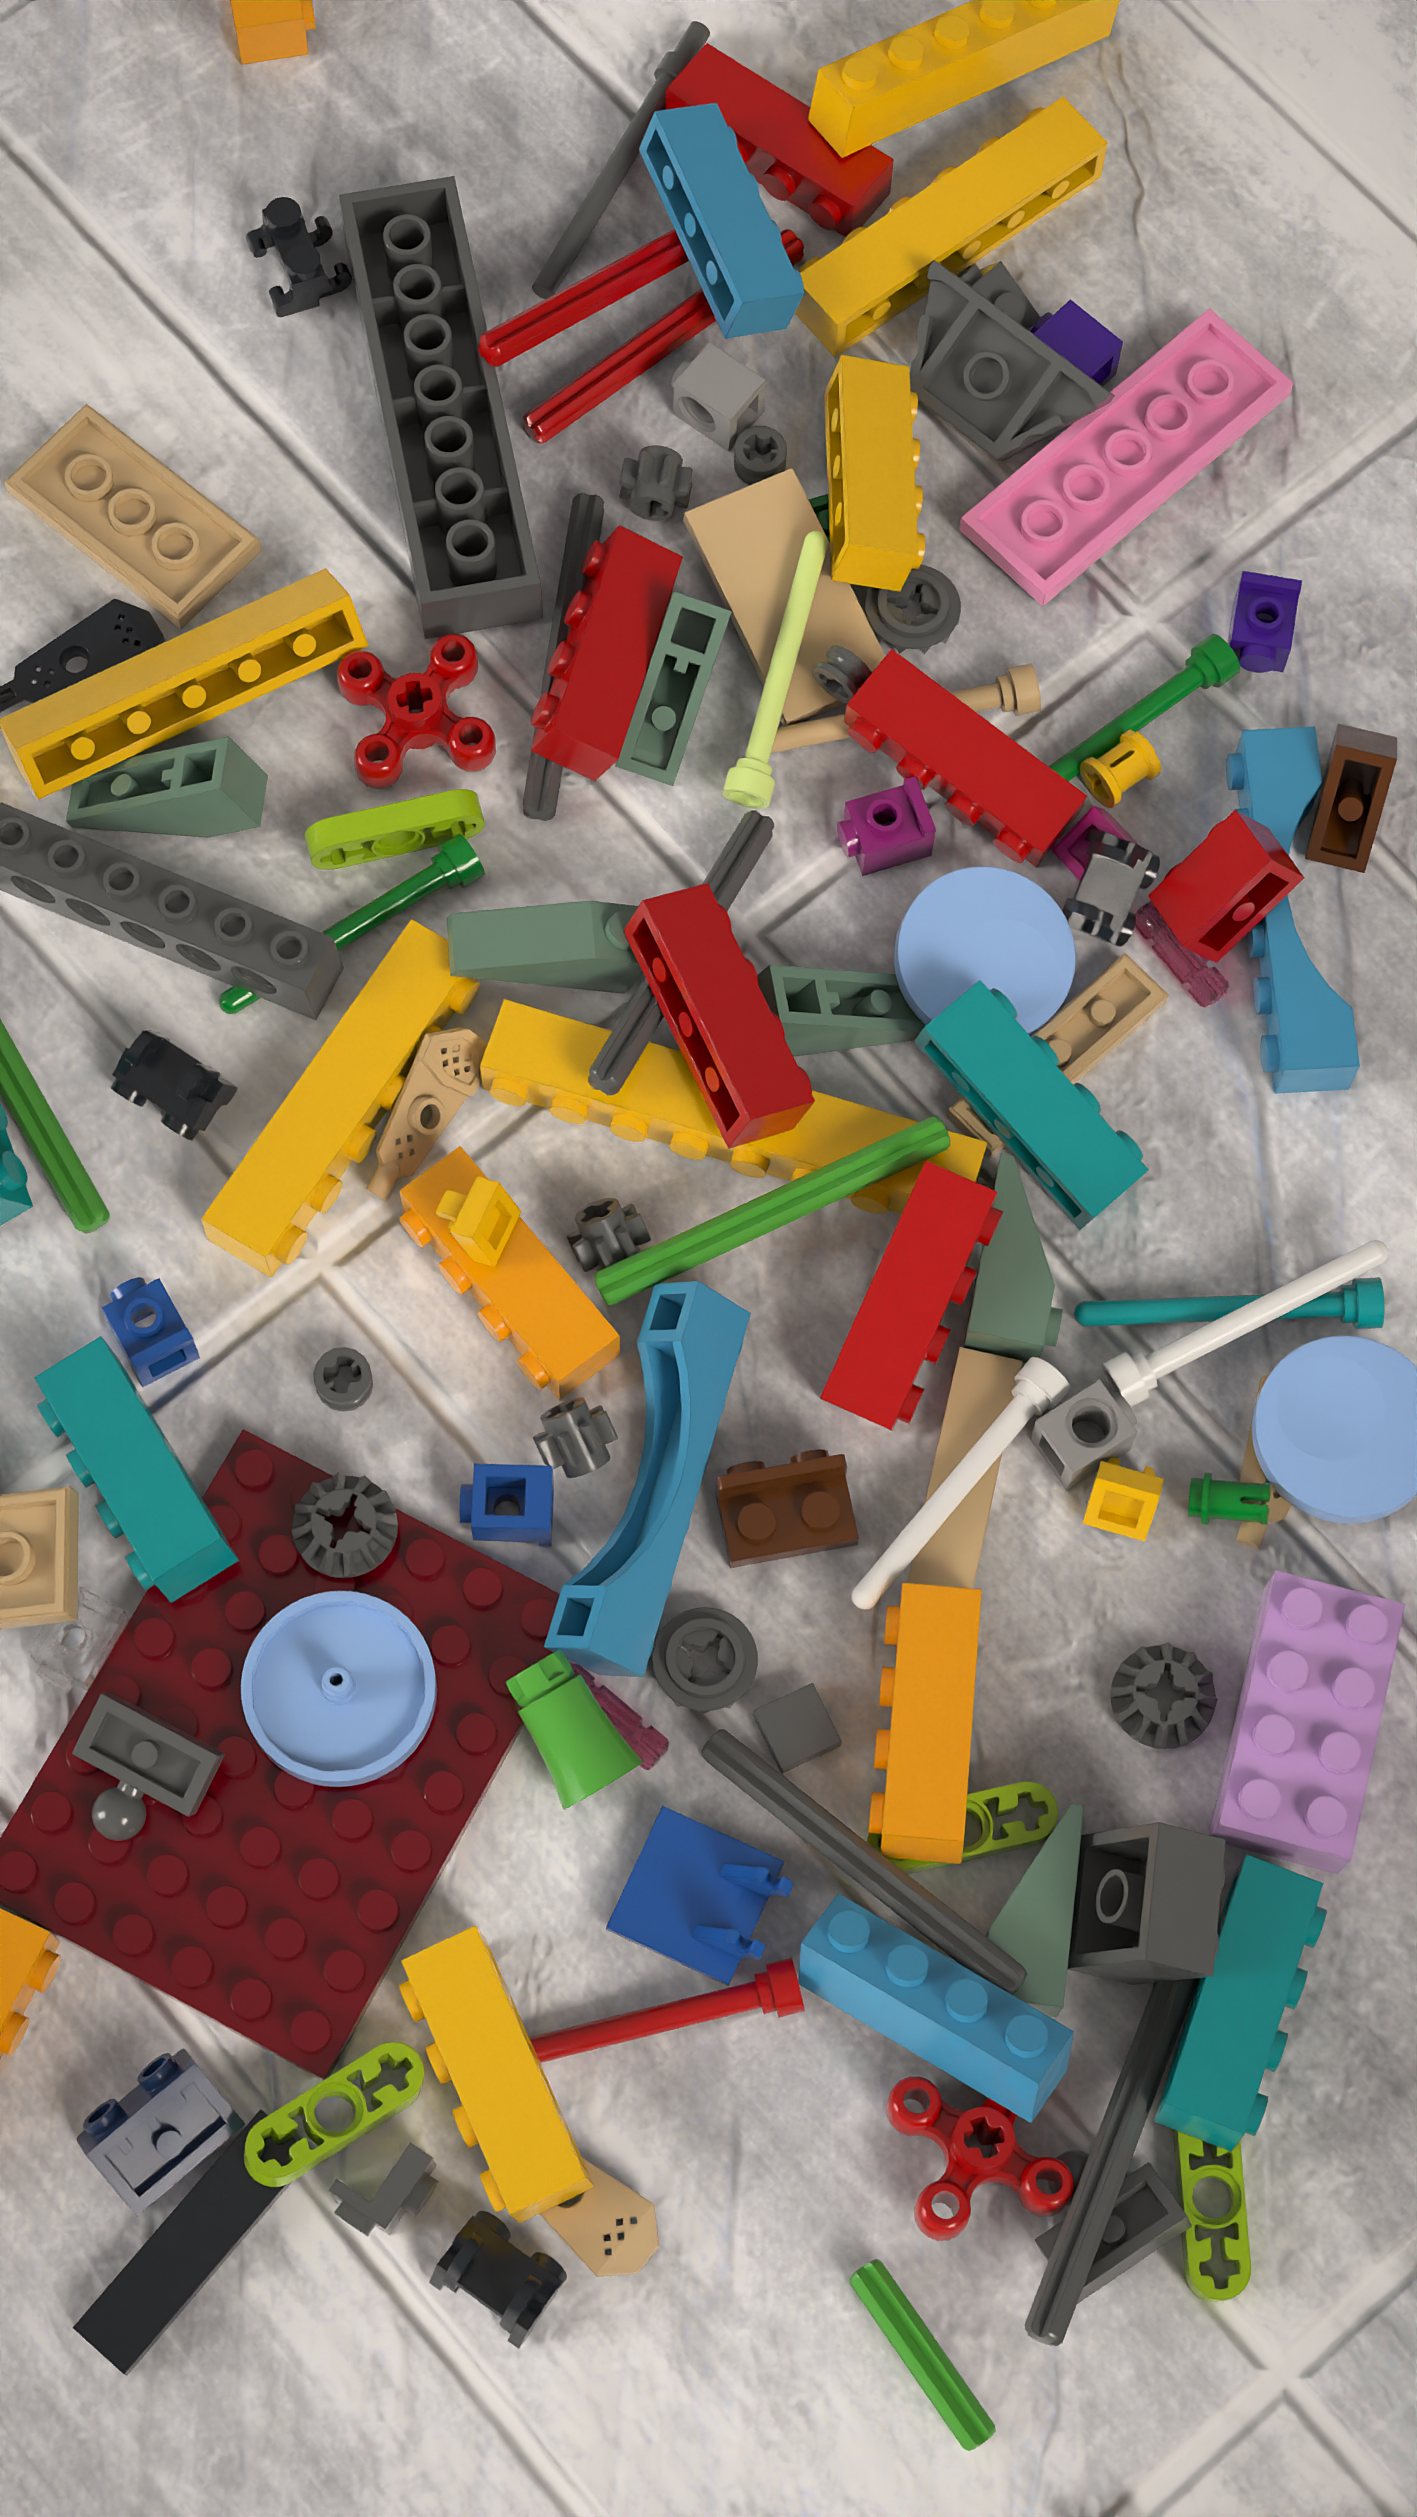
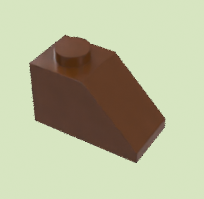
M1337 724L1322 778L1305 859L1365 873L1397 761V737Z

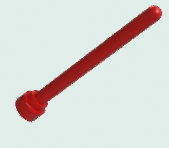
M792 1958L765 1964L767 1971L754 1974L755 1981L529 2038L540 2063L759 2008H762L763 2014L777 2011L778 2018L804 2012L805 2009Z

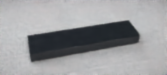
M260 2109L73 2326L77 2333L124 2375L128 2376L291 2184L289 2183L281 2187L262 2185L250 2176L245 2167L244 2150L246 2139L252 2127L268 2116L263 2110ZM271 2136L263 2139L265 2144L264 2151L259 2159L263 2163L275 2159L281 2167L288 2164L287 2157L290 2147L298 2141L291 2137L284 2143L277 2144Z

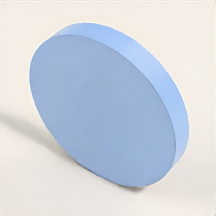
M977 866L963 868L945 874L933 881L916 897L908 908L898 928L894 944V968L899 988L909 1007L925 1025L930 1023L976 982L981 980L989 990L995 988L1010 1000L1017 1012L1016 1021L1031 1035L1044 1025L1062 1005L1071 987L1075 972L1074 939L1067 919L1058 904L1043 888L1032 880L1013 871L996 867Z
M1357 1336L1321 1338L1289 1353L1278 1363L1266 1379L1257 1397L1252 1417V1439L1255 1454L1264 1475L1273 1488L1299 1510L1325 1521L1345 1524L1365 1523L1387 1517L1412 1501L1417 1496V1366L1397 1350L1383 1343Z
M330 1591L314 1594L290 1604L277 1613L262 1628L251 1645L244 1663L241 1679V1700L245 1718L262 1751L271 1761L288 1774L312 1784L330 1787L363 1784L386 1775L402 1764L423 1740L433 1718L437 1696V1682L433 1660L429 1648L417 1627L407 1616L391 1604L377 1597L353 1591Z

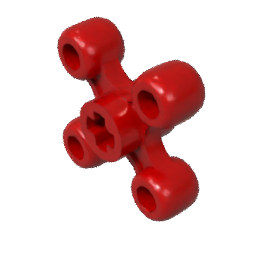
M447 634L440 637L430 651V663L427 670L423 674L408 673L400 676L398 679L391 677L384 670L381 661L373 653L354 651L341 659L337 668V683L342 696L349 703L357 706H375L384 713L386 718L383 728L377 734L364 737L354 751L355 771L359 780L367 787L373 789L391 787L398 781L403 771V759L409 749H425L434 744L441 745L449 753L452 762L459 769L466 772L481 771L492 763L496 754V739L491 726L485 720L478 717L462 718L456 716L449 710L447 705L450 694L455 689L468 686L478 672V654L474 644L467 637L460 634ZM414 709L423 710V712L420 713H410L409 711H412ZM377 760H382L380 763H374Z
M920 2076L904 2078L891 2089L886 2102V2114L890 2124L899 2133L904 2135H921L934 2140L941 2147L945 2155L946 2169L944 2174L938 2181L927 2185L923 2189L914 2207L915 2222L919 2230L928 2238L936 2241H949L957 2237L968 2224L971 2215L970 2200L973 2192L979 2186L989 2182H999L1009 2186L1017 2193L1023 2207L1030 2213L1040 2217H1051L1060 2213L1071 2201L1075 2186L1074 2177L1069 2167L1054 2157H1036L1028 2154L1018 2145L1013 2129L1017 2114L988 2097L980 2107H975L971 2110H958L948 2105L942 2099L938 2088L930 2080ZM907 2099L918 2101L922 2104L924 2112L913 2113L909 2111L904 2101ZM971 2135H977L981 2145L992 2144L993 2149L988 2158H983L979 2148H967L966 2145ZM1045 2179L1055 2182L1057 2192L1055 2194L1043 2193L1038 2189L1036 2180ZM935 2203L947 2205L951 2209L953 2217L949 2219L938 2217L934 2213L932 2205Z

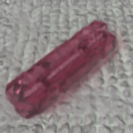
M1151 901L1137 910L1135 913V928L1145 940L1152 939L1155 942L1152 949L1181 984L1187 982L1190 984L1191 988L1188 992L1200 1006L1207 1008L1219 1001L1227 993L1229 987L1228 981L1215 966L1209 968L1206 965L1209 959L1181 945Z
M572 1664L571 1666L575 1672L574 1677L582 1675L595 1699L619 1733L644 1760L639 1766L645 1770H650L657 1765L668 1751V1739L652 1725L645 1728L641 1722L643 1718L606 1686L601 1685L599 1688L595 1686V1677L581 1665Z

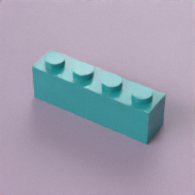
M979 980L928 1023L914 1040V1043L992 1132L1000 1138V1141L1077 1228L1081 1230L1149 1171L1141 1162L1143 1159L1142 1151L1128 1134L1121 1130L1115 1132L1099 1114L1101 1111L1099 1102L1084 1085L1080 1083L1073 1085L1057 1067L1059 1059L1050 1045L1039 1036L1034 1035L1031 1038L1016 1021L1017 1012L1010 1000L995 988L989 990Z
M102 1336L34 1377L46 1397L44 1401L37 1404L41 1415L57 1438L66 1433L75 1449L66 1454V1457L86 1488L96 1483L104 1500L96 1504L95 1507L115 1538L125 1533L134 1549L133 1552L125 1556V1559L145 1590L156 1585L172 1603L239 1561L123 1364Z
M1245 1855L1233 1875L1218 1921L1219 1949L1214 1960L1213 1976L1199 1979L1153 2122L1230 2152L1245 2133L1252 2136L1256 2135L1268 2103V2096L1258 2093L1265 2069L1271 2072L1276 2071L1288 2039V2033L1278 2030L1279 2023L1285 2007L1293 2010L1296 2008L1307 1979L1308 1971L1297 1967L1304 1945L1311 1948L1315 1947L1325 1922L1327 1910L1317 1906L1324 1883L1251 1855Z

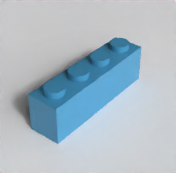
M717 103L655 111L639 151L724 338L728 339L787 329L805 294L802 277L799 271L792 266L782 245L778 225L769 217L759 195L757 180L752 173H749L737 148V139L733 129L727 126Z
M839 1893L801 1942L799 1985L1030 2123L1033 2122L1067 2071L1074 2035L1073 2030Z

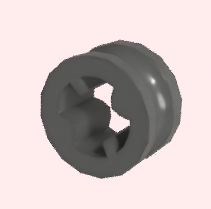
M753 426L745 429L738 436L734 444V470L738 478L744 483L752 485L785 471L787 444L778 431L767 426ZM756 450L760 455L771 452L770 462L765 464L760 458L750 461V451Z
M834 645L826 653L828 662L817 663L812 673L818 684L828 694L840 702L848 704L872 672L854 653L844 647Z
M347 1347L333 1348L324 1353L316 1362L313 1372L316 1391L322 1403L330 1409L341 1412L352 1411L364 1405L371 1396L373 1389L371 1368L365 1356L357 1350ZM342 1366L351 1367L354 1378L361 1375L360 1382L349 1383L346 1393L336 1392L333 1381L326 1384L327 1377L338 1376Z

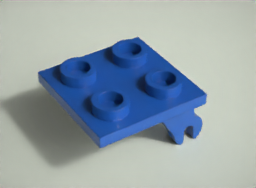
M662 1806L610 1917L606 1930L729 1986L740 1960L746 1957L760 1960L766 1948V1945L759 1940L753 1939V1941H750V1938L768 1898L774 1895L789 1897L794 1883L784 1876L781 1879L778 1878L785 1861Z

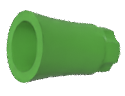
M561 1649L507 1680L506 1684L518 1705L523 1707V1709L518 1711V1714L530 1732L545 1762L562 1808L565 1810L642 1764L644 1760L619 1733L595 1699L582 1675L574 1677L575 1672Z

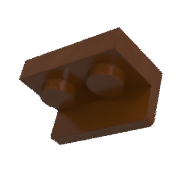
M809 1450L792 1456L790 1458L791 1463L765 1468L764 1462L761 1461L744 1462L729 1467L726 1470L727 1475L717 1477L715 1495L730 1568L858 1545L859 1536L846 1480L847 1463L845 1455L829 1456L827 1450Z

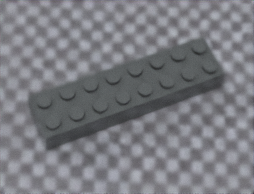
M455 176L340 194L339 201L344 238L425 639H430L447 634H459L543 619L541 581L496 369L490 366L484 357L480 356L477 348L480 344V336L487 332Z

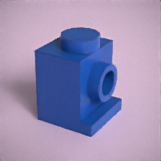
M133 1278L120 1284L110 1293L112 1302L102 1307L103 1313L142 1387L200 1358L194 1339L188 1328H186L160 1278L148 1284L144 1278ZM152 1314H156V1319L152 1325L145 1328L134 1325Z
M474 1463L473 1484H461L459 1509L460 1523L471 1524L473 1541L538 1542L539 1546H552L553 1466ZM504 1501L514 1502L520 1508L516 1516L496 1515L495 1509Z

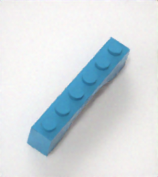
M1313 726L1242 730L1236 752L1228 754L1226 759L1228 789L1238 790L1240 809L1234 810L1268 827L1288 855L1293 837L1312 810L1322 784L1316 728ZM1287 895L1246 934L1248 955L1250 958H1258L1260 977L1255 978L1253 984L1254 1008L1257 1015H1265L1268 1034L1262 1035L1260 1042L1262 1069L1264 1073L1272 1072L1275 1094L1349 1090L1360 1067L1352 1007L1328 985L1309 959L1295 929Z
M700 1281L654 1285L637 1340L644 1374L646 1422L644 1448L636 1484L625 1512L606 1545L582 1571L563 1584L544 1645L546 1649L552 1652L561 1649L568 1660L598 1675L644 1677L649 1657L653 1651L654 1640L665 1602L671 1590L672 1579L684 1538L689 1529L690 1518L702 1477L707 1468L708 1457L720 1416L725 1407V1399L733 1372L743 1346V1339L751 1313Z

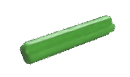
M878 2259L871 2260L854 2272L850 2278V2285L962 2448L967 2451L974 2450L991 2438L996 2432L995 2424L882 2261Z

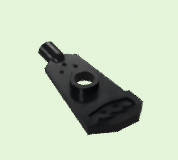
M114 598L15 666L14 679L0 686V713L23 700L35 703L164 643V635L149 611ZM74 657H83L88 661L86 668L77 673L66 670V664Z

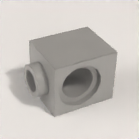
M710 342L695 359L692 357L686 358L679 365L672 378L673 415L728 452L734 447L738 436L745 429L750 428L764 412L766 379Z
M1098 1380L1037 1419L1030 1440L1065 1489L1069 1490L1097 1472L1100 1461L1108 1462L1110 1458H1118L1130 1450L1138 1432L1134 1427L1137 1424V1419L1126 1399L1118 1392L1110 1394L1101 1380ZM1079 1421H1091L1102 1429L1105 1439L1097 1443L1084 1442L1075 1435L1072 1425Z

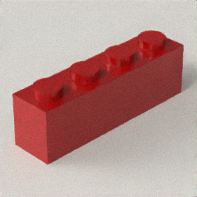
M708 43L702 47L666 88V110L717 103L727 126H730L736 135L737 148L749 173H752L757 182L762 184L766 191L774 198L781 201H789L808 213L815 223L826 230H835L844 237H847L853 230L862 227L890 194L893 158L872 145L841 158L808 120L810 112L808 105Z
M621 525L603 543L596 540L591 545L581 566V574L587 576L583 591L579 590L575 594L564 618V623L571 626L566 642L562 641L558 645L548 666L547 673L554 677L550 692H545L541 696L531 718V726L536 727L537 731L530 751L593 781H596L619 759L683 556Z
M893 649L888 652L846 705L844 723L849 726L847 732L856 743L871 753H876L879 749L898 763L896 770L904 779L916 776L921 790H925L929 786L947 800L944 803L946 809L962 823L971 827L976 822L995 836L993 840L995 846L1004 855L1017 863H1023L1026 859L1037 868L1080 814L1087 798L1086 794Z
M708 883L642 900L623 932L728 1149L793 1130L815 1102L811 1083L804 1069L797 1065L785 1041L781 1020L774 1012H771L758 986V977L753 964L744 957L732 933L731 921L726 909L718 904Z
M925 1161L820 1396L821 1400L890 1431H893L897 1420L910 1424L925 1390L914 1384L925 1360L936 1365L951 1332V1329L940 1325L950 1301L962 1306L976 1276L977 1270L966 1266L977 1242L987 1247L989 1246L1004 1211L993 1207L997 1198L996 1191Z

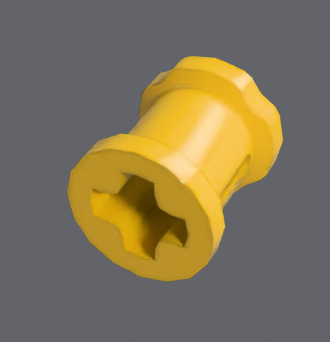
M1127 730L1119 738L1120 743L1098 759L1094 757L1087 758L1080 765V774L1089 792L1100 804L1107 808H1113L1119 804L1122 799L1121 794L1144 778L1153 780L1162 771L1160 760L1153 746L1138 731Z

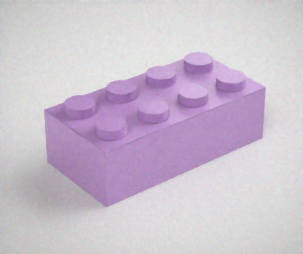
M1275 1570L1263 1589L1209 1835L1226 1839V1845L1338 1874L1352 1860L1405 1609L1404 1603Z

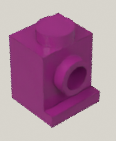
M916 776L904 779L902 786L845 802L843 821L837 822L838 838L847 858L856 857L862 876L932 856L936 828ZM893 821V824L888 826L879 825L882 823Z

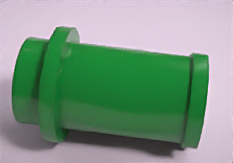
M1205 1473L1204 1479L1191 1478L1188 1516L1201 1518V1524L1208 1525L1209 1518L1259 1522L1260 1524L1267 1525L1269 1516L1268 1505L1242 1503V1501L1270 1502V1483L1212 1480V1473Z

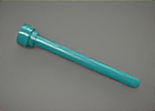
M1354 1278L1351 1285H1341L1339 1292H1327L1276 1319L1340 1317L1342 1323H1353L1355 1329L1382 1328L1385 1305L1381 1278ZM1266 1294L1083 1301L1075 1307L1074 1318L1082 1326L1213 1322Z

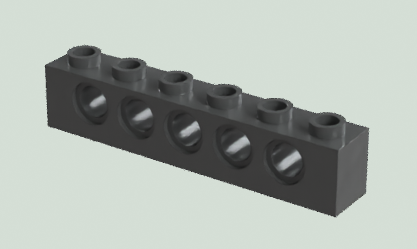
M0 803L1 891L317 1020L344 969L333 937L5 803Z

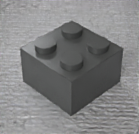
M1161 1822L1081 1835L1067 1970L1130 1985L1213 1976L1214 1960L1219 1949L1217 1928L1221 1890L1225 1882V1867L1223 1864L1226 1839Z

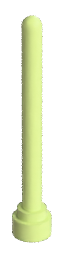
M811 531L804 539L745 758L738 759L736 767L730 768L727 773L722 795L727 800L744 807L765 809L770 805L776 782L771 777L773 769L768 765L828 546V539L821 531Z

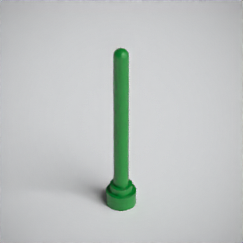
M1209 635L1191 649V656L1186 659V667L1048 767L1069 782L1080 774V765L1084 760L1090 757L1098 759L1120 743L1119 738L1127 730L1139 731L1199 687L1203 689H1208L1211 686L1219 688L1239 674L1240 664L1236 654L1219 635Z
M458 833L438 846L439 853L431 857L432 865L321 933L333 937L339 951L446 885L449 889H452L459 884L462 888H465L485 876V871L471 845L462 834ZM232 986L220 995L219 1006L227 1014H236L261 998L245 989Z

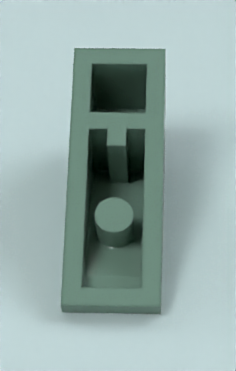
M675 591L671 593L627 735L615 767L671 786L674 785L732 611Z
M229 736L131 757L72 784L66 822L72 828L205 838L258 828L261 824L268 775Z
M581 901L451 913L447 917L450 976L624 994L643 975V971L623 932L639 906L599 901Z
M769 965L757 975L758 986L771 1012H774L782 1022L785 1041L793 1056L912 1041L917 1038L926 1026L904 999L896 974Z
M1001 1153L993 1190L997 1192V1198L993 1207L1004 1212L989 1246L982 1245L963 1348L1027 1363L1031 1357H1041L1044 1345L1056 1347L1063 1309L1051 1307L1055 1284L1014 1155Z
M1072 1803L985 1935L1020 1963L1027 1972L1023 1984L1013 1996L1049 2017H1057L1064 2007L1084 1805Z

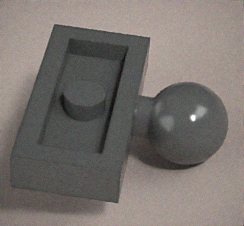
M110 1691L101 1693L72 1752L73 1755L120 1780L117 1787H112L102 1792L97 1797L92 1808V1820L96 1830L105 1838L113 1841L130 1839L142 1829L146 1820V1807L142 1799L144 1793L188 1817L196 1814L226 1754Z
M1078 2150L1067 2151L1056 2157V2159L1061 2160L1069 2167L1074 2177L1075 2189L1072 2198L1089 2154ZM1149 2162L1124 2178L1078 2303L1192 2227L1188 2216ZM1048 2181L1052 2194H1055L1057 2192L1055 2182ZM1064 2220L1034 2239L1047 2261L1050 2259Z

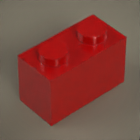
M1234 810L1225 820L1216 824L1209 832L1208 837L1181 863L1169 870L1164 880L1148 897L1183 947L1217 963L1305 877L1268 827Z

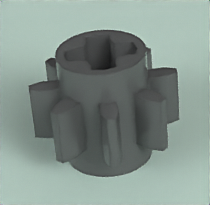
M658 445L644 447L639 452L638 461L631 458L624 459L619 482L621 485L619 497L626 500L630 499V510L643 519L652 521L669 519L673 515L674 506L688 508L692 489L691 477L693 469L682 467L683 459L681 455L671 448Z
M615 1198L600 1199L582 1208L575 1216V1223L579 1230L567 1235V1240L584 1272H588L595 1267L598 1271L641 1252L639 1245L651 1241L640 1213H637L634 1204L621 1208L619 1201Z
M575 1398L560 1403L541 1415L540 1420L545 1432L533 1436V1440L545 1465L553 1466V1470L562 1466L567 1478H575L602 1467L610 1460L611 1457L605 1444L617 1440L618 1436L602 1405L589 1410L584 1398Z

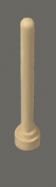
M1031 663L1007 668L1006 675L996 677V683L950 692L975 712L1001 707L1002 712L1013 711L1015 716L1041 711L1038 679ZM845 714L778 727L771 754L851 738L847 732L849 726L844 723Z

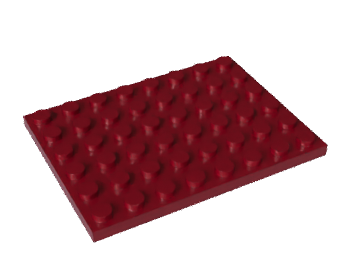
M243 1429L202 1497L239 1561L172 1603L156 1585H153L146 1591L0 1837V1905L323 2081L330 2077L524 1726V1722L518 1714V1711L523 1709V1707H520L513 1698L506 1681L554 1653L546 1649L544 1645L560 1594L396 1508L395 1511L398 1519L396 1541L387 1558L379 1566L370 1572L351 1578L331 1577L318 1572L308 1565L299 1554L291 1529L295 1504L300 1502L309 1491L312 1482L320 1483L332 1478L333 1475ZM352 1502L350 1508H346L342 1516L330 1515L328 1517L321 1514L327 1522L333 1525L334 1549L338 1540H342L347 1531L356 1533L362 1531L370 1534L364 1531L363 1527L355 1521V1502ZM330 1591L364 1593L377 1597L400 1610L410 1619L423 1636L433 1660L437 1682V1696L433 1718L423 1740L415 1751L402 1764L386 1775L363 1784L344 1787L312 1784L300 1780L279 1768L268 1758L256 1742L246 1721L241 1700V1679L244 1663L251 1645L262 1628L277 1613L290 1604L314 1594ZM110 1691L226 1753L196 1814L188 1817L144 1793L142 1799L146 1807V1820L142 1829L135 1836L123 1841H113L105 1838L96 1830L92 1820L94 1802L105 1790L117 1787L120 1780L73 1755L72 1752L101 1693Z

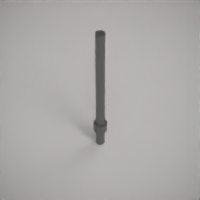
M691 22L675 50L667 52L655 70L654 76L656 81L532 285L533 291L539 297L547 299L556 293L640 153L639 147L654 112L666 110V88L708 40L710 31L701 22Z

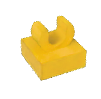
M477 1176L468 1196L446 1190L435 1213L439 1217L451 1220L447 1228L473 1261L495 1267L522 1211L499 1182Z
M1112 1457L1108 1462L1100 1461L1082 1524L1145 1542L1161 1495L1164 1478L1155 1476V1472L1151 1467L1145 1466L1143 1473L1121 1467L1119 1458Z

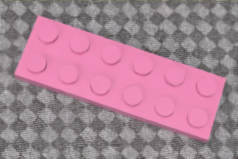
M1209 308L1111 391L1115 397L1109 404L1071 424L963 515L960 520L959 530L1043 607L1290 396L1294 382Z

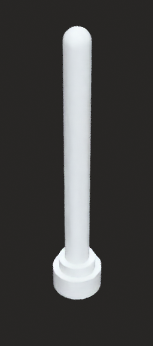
M1370 1241L1145 1357L1141 1352L1131 1357L1124 1352L1102 1364L1107 1381L1113 1392L1120 1393L1132 1407L1149 1398L1148 1391L1158 1386L1156 1379L1380 1266L1388 1258V1248L1381 1241Z
M1031 1357L1014 1377L1017 1385L1011 1391L1014 1396L1013 1400L854 1588L852 1601L856 1607L863 1610L872 1608L1034 1414L1041 1416L1046 1410L1051 1411L1055 1409L1071 1391V1386L1055 1367L1041 1358Z

